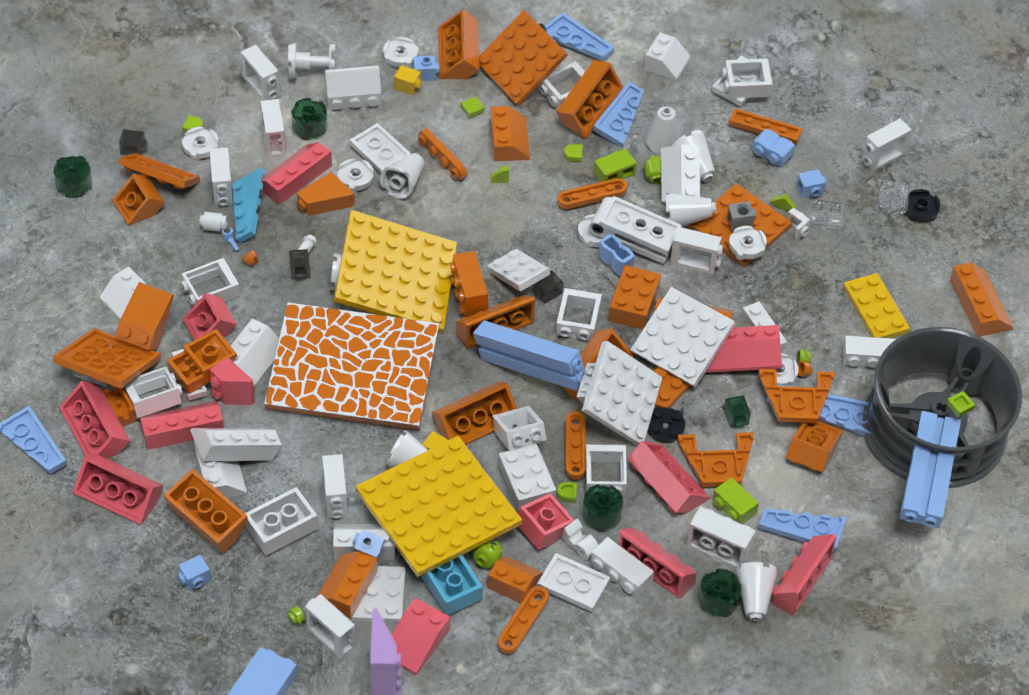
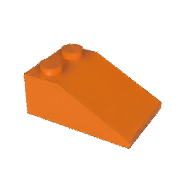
M138 282L120 319L115 338L147 350L158 349L174 294Z
M818 421V423H802L792 437L786 458L795 464L805 465L813 471L823 472L844 430Z

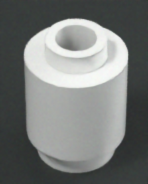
M204 212V215L200 216V226L203 227V230L226 231L228 217L224 216L223 213Z

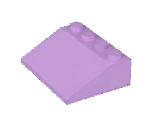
M373 608L370 654L371 695H401V654H397V645L378 609Z

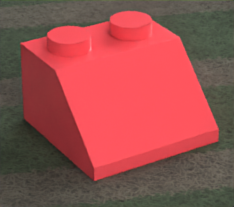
M205 293L183 318L194 340L215 329L225 338L237 325L222 297Z
M228 357L209 369L211 394L216 400L219 399L223 404L253 405L255 403L253 379Z
M551 493L521 506L518 511V515L522 519V525L518 527L538 550L555 543L562 536L564 528L575 521Z

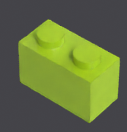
M625 148L595 160L593 173L600 182L615 178L626 179L636 174L637 162Z
M732 477L714 489L713 502L715 506L722 509L733 521L744 524L757 514L759 502Z

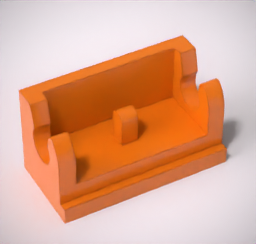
M106 387L104 394L122 427L137 422L135 408L124 388H114L113 391L109 392Z

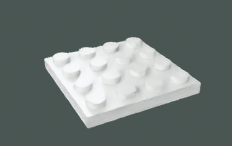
M671 287L630 350L637 356L696 387L736 323L732 319Z
M604 341L601 343L582 411L638 446L641 441H645L662 377L610 342Z

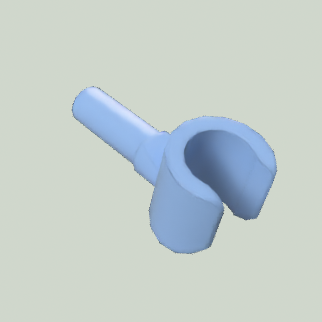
M229 227V233H225L222 230L223 240L231 243L235 252H238L240 249L235 243L233 229Z

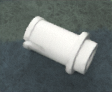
M307 235L303 238V243L296 251V254L299 255L298 257L306 259L311 249L316 247L317 240L314 236Z

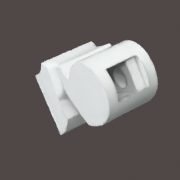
M577 518L564 528L561 538L565 541L566 545L572 547L573 551L576 550L582 559L588 560L591 557L592 551L598 546V543L592 535L581 534L582 524Z

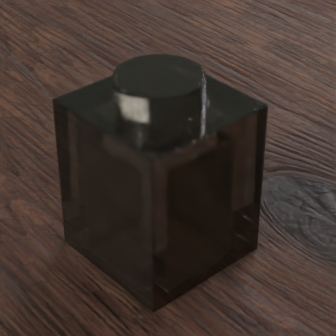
M123 129L119 140L120 155L134 153L143 155L144 150H147L148 147L145 133Z
M308 249L289 250L291 279L310 278Z
M551 270L549 276L534 284L533 293L537 299H540L545 304L563 294V281Z

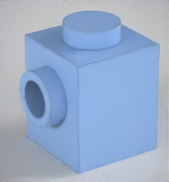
M414 56V69L421 71V79L423 81H436V73H439V63L435 62V56Z
M819 169L798 174L796 186L802 199L823 195L826 179L821 175Z
M362 529L360 533H356L352 544L355 545L354 549L356 551L364 552L378 559L385 538Z
M201 555L178 565L179 574H177L181 585L185 584L189 591L194 588H200L205 583L211 581L210 569Z

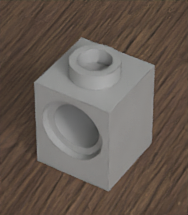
M750 202L728 204L727 219L731 230L741 226L753 227L756 211L754 208L752 209Z

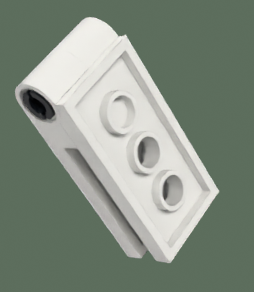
M615 196L613 198L605 197L602 200L589 225V229L593 234L602 238L612 234L621 241L623 246L662 264L665 263L672 250L677 228L681 227L676 222Z

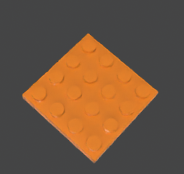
M523 10L479 55V65L520 106L568 54Z
M736 183L714 201L716 202V213H713V217L688 225V228L691 230L721 237L720 245H723L722 252L745 268L754 259L739 260L729 248V238L734 230H731L727 219L728 204L750 202L752 209L754 208L756 211L753 229L758 232L761 230L765 234L767 239L765 250L792 227V222Z
M94 328L55 354L53 363L63 368L74 370L78 374L92 377L96 381L110 384L114 388L121 389L160 361L161 353L115 338L112 334Z

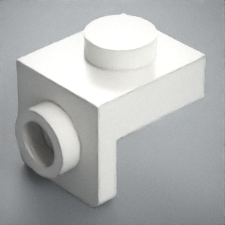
M792 208L788 213V220L792 222V228L795 229L794 239L798 241L809 233L810 219L802 212Z

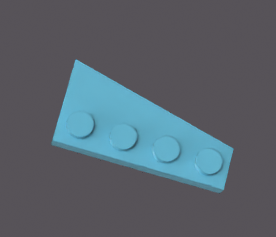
M261 167L232 183L236 240L240 243L251 238L256 233L258 220L256 210L260 206L259 192L263 189L261 180L265 176V170Z

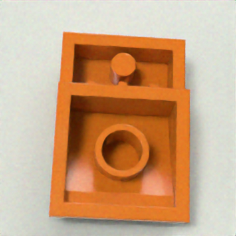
M215 329L183 346L184 351L168 359L167 363L168 370L174 373L175 378L185 391L191 394L210 382L209 369L226 357L233 361L237 357V353L219 331Z

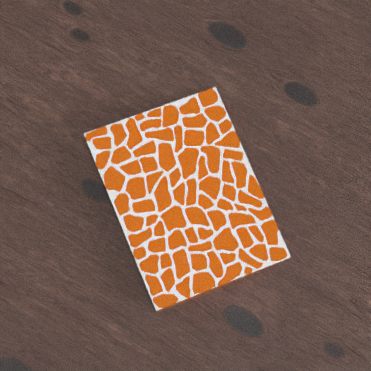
M288 302L264 403L265 407L270 410L420 431L439 323Z

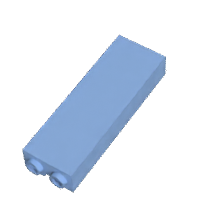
M484 320L474 331L473 335L476 344L481 345L478 350L482 360L577 391L580 387L582 377L585 375V369L579 350Z
M922 411L918 421L916 437L933 444L956 447L961 420L945 416V419L938 418V414ZM915 444L899 519L923 524L927 527L939 528L943 519L955 453L938 452L937 454Z
M260 647L228 695H284L297 676V664L289 658L278 656L270 649L266 650Z

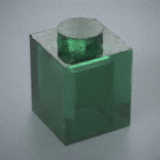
M744 395L726 398L724 413L730 428H741L749 425L751 412Z

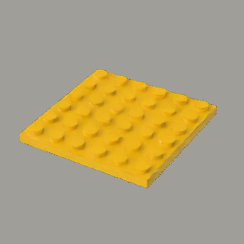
M351 210L347 222L333 301L377 315L439 323L438 333L442 334L445 327L451 287L450 275L452 273L450 263L453 262V254L456 253L457 242Z
M459 436L355 486V491L417 577L522 525L521 517Z

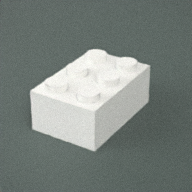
M536 443L499 453L498 467L517 513L521 506L549 493L556 498V488Z
M297 487L245 513L248 516L245 528L265 556L318 529L317 514Z
M700 506L690 523L687 547L734 568L737 566L741 568V564L746 563L752 553L756 530L747 525L737 523L729 517L719 515L711 509Z

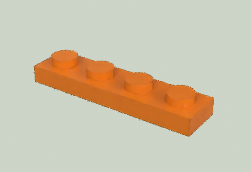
M737 108L734 109L729 120L730 126L761 134L765 129H769L780 137L788 139L794 145L798 144L803 130L801 127Z

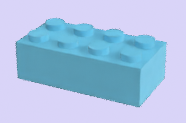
M463 555L421 575L446 615L455 613L482 600L483 586Z

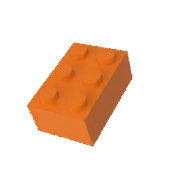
M475 251L453 254V262L450 263L452 273L450 280L451 285L455 286V299L460 302L458 303L460 315L463 314L464 317H469L477 314L479 311L487 310L488 292Z
M625 265L610 304L608 321L643 330L648 323L660 289L661 274Z

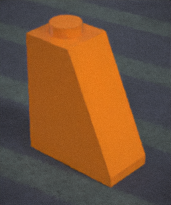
M330 172L297 192L296 204L308 216L354 206V192Z

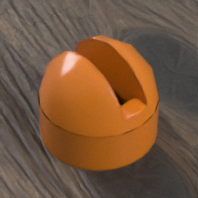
M252 250L242 260L247 265L253 266L258 262V255Z
M805 361L798 362V376L807 377L812 374L813 368L810 363Z

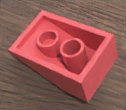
M417 598L413 600L404 612L392 634L397 645V654H401V667L415 675L418 674L450 631V616Z

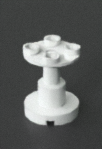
M289 43L288 77L296 79L297 70H310L311 67L335 69V44H330L329 56H311V52H297V43Z

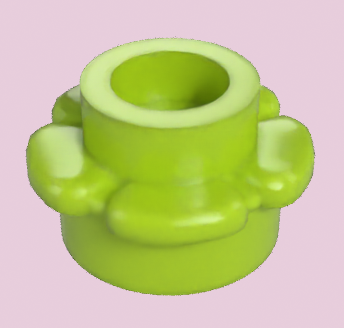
M806 348L798 350L797 364L800 361L810 363L811 352H808Z
M298 606L293 609L289 608L290 613L287 615L290 621L300 626L301 622L306 620L303 612Z

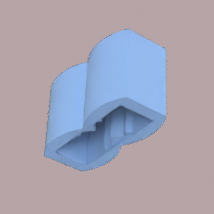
M765 129L753 141L752 151L757 156L767 158L770 163L777 166H783L794 154L795 145L791 141L780 137L769 129Z
M609 234L600 240L599 257L604 263L610 265L617 275L621 276L625 265L633 267V252L628 247L623 246L616 236Z

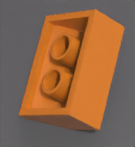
M510 106L491 107L490 123L494 161L530 160L526 117Z
M361 551L341 554L317 597L321 594L345 617L351 619L378 572V559Z

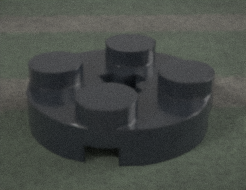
M925 189L912 190L904 198L903 210L908 215L910 221H933L937 218L940 210L939 198L936 195L929 194L930 191Z
M655 407L653 409L647 431L648 434L652 435V439L659 443L669 444L673 443L678 438V435H684L685 419L681 411L666 407ZM663 423H668L669 426L664 428Z

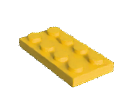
M878 273L844 282L843 288L871 337L890 339L909 333V325Z

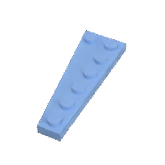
M828 394L819 421L865 436V433L871 434V431L863 428V424H866L868 420L862 421L863 413L868 414L866 411H863L864 406H868L869 402ZM766 397V402L770 403L768 397Z

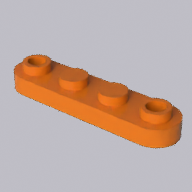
M425 128L418 133L419 143L429 150L431 156L435 157L441 166L451 173L454 179L460 181L467 177L465 166L429 129Z
M615 178L565 190L558 194L557 204L563 209H571L600 202L605 197H621L627 193L628 185L625 180Z
M573 411L567 414L565 423L566 475L572 480H579L584 477L586 471L585 416L581 412Z
M536 586L529 590L498 638V648L502 653L512 654L516 652L548 603L549 594L545 588Z

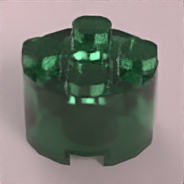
M303 98L296 101L295 106L291 109L292 129L296 135L300 136L301 140L307 141L326 134L328 126L327 108L322 101L319 100L317 102L311 100V98Z
M61 157L56 161L57 164L54 166L53 172L58 192L65 194L67 198H78L84 196V192L88 191V189L91 190L93 184L91 168L85 157Z
M596 484L590 487L585 492L583 500V519L597 532H605L616 527L621 520L623 512L622 494L612 485L607 487Z
M718 568L715 572L704 575L699 592V602L702 611L713 616L728 617L736 610L740 600L741 582L739 583L733 572Z

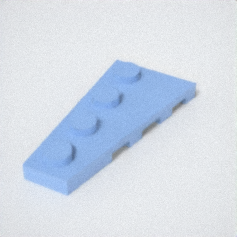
M563 12L543 27L557 43L603 61L614 53L612 45Z
M628 82L595 123L592 130L623 148L644 90Z
M30 406L0 423V433L49 474L68 464Z
M765 508L758 528L804 543L809 542L812 536L834 534L837 537L833 552H836L847 516L834 518L827 514L814 516L807 512L794 514L787 510Z

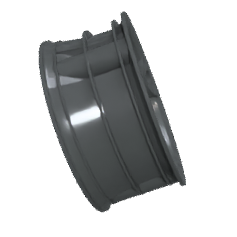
M928 327L906 333L894 340L883 351L876 365L874 387L866 402H869V405H865L863 410L868 413H863L862 421L868 420L866 424H863V428L871 431V434L865 433V437L877 458L892 472L906 480L912 451L915 444L937 454L938 452L955 453L948 488L974 483L988 475L998 465L1004 455L1008 441V432L1015 424L1022 405V388L1017 372L1011 362L998 348L985 339L967 331L948 327ZM922 372L946 374L948 381L951 383L942 392H928L918 396L913 403H890L888 387L899 378L910 374ZM955 388L960 392L964 391L966 394H982L995 414L997 423L996 435L977 445L969 446L963 434L967 426V413L957 417L946 404L947 399L952 397L951 394ZM922 411L938 414V418L945 419V416L961 420L956 447L941 446L927 442L912 435L903 427L911 428L916 434Z

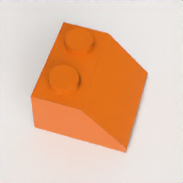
M134 173L112 199L128 225H133L154 216L165 203L149 178Z
M505 556L497 560L488 574V589L521 604L529 590L536 586L543 572Z

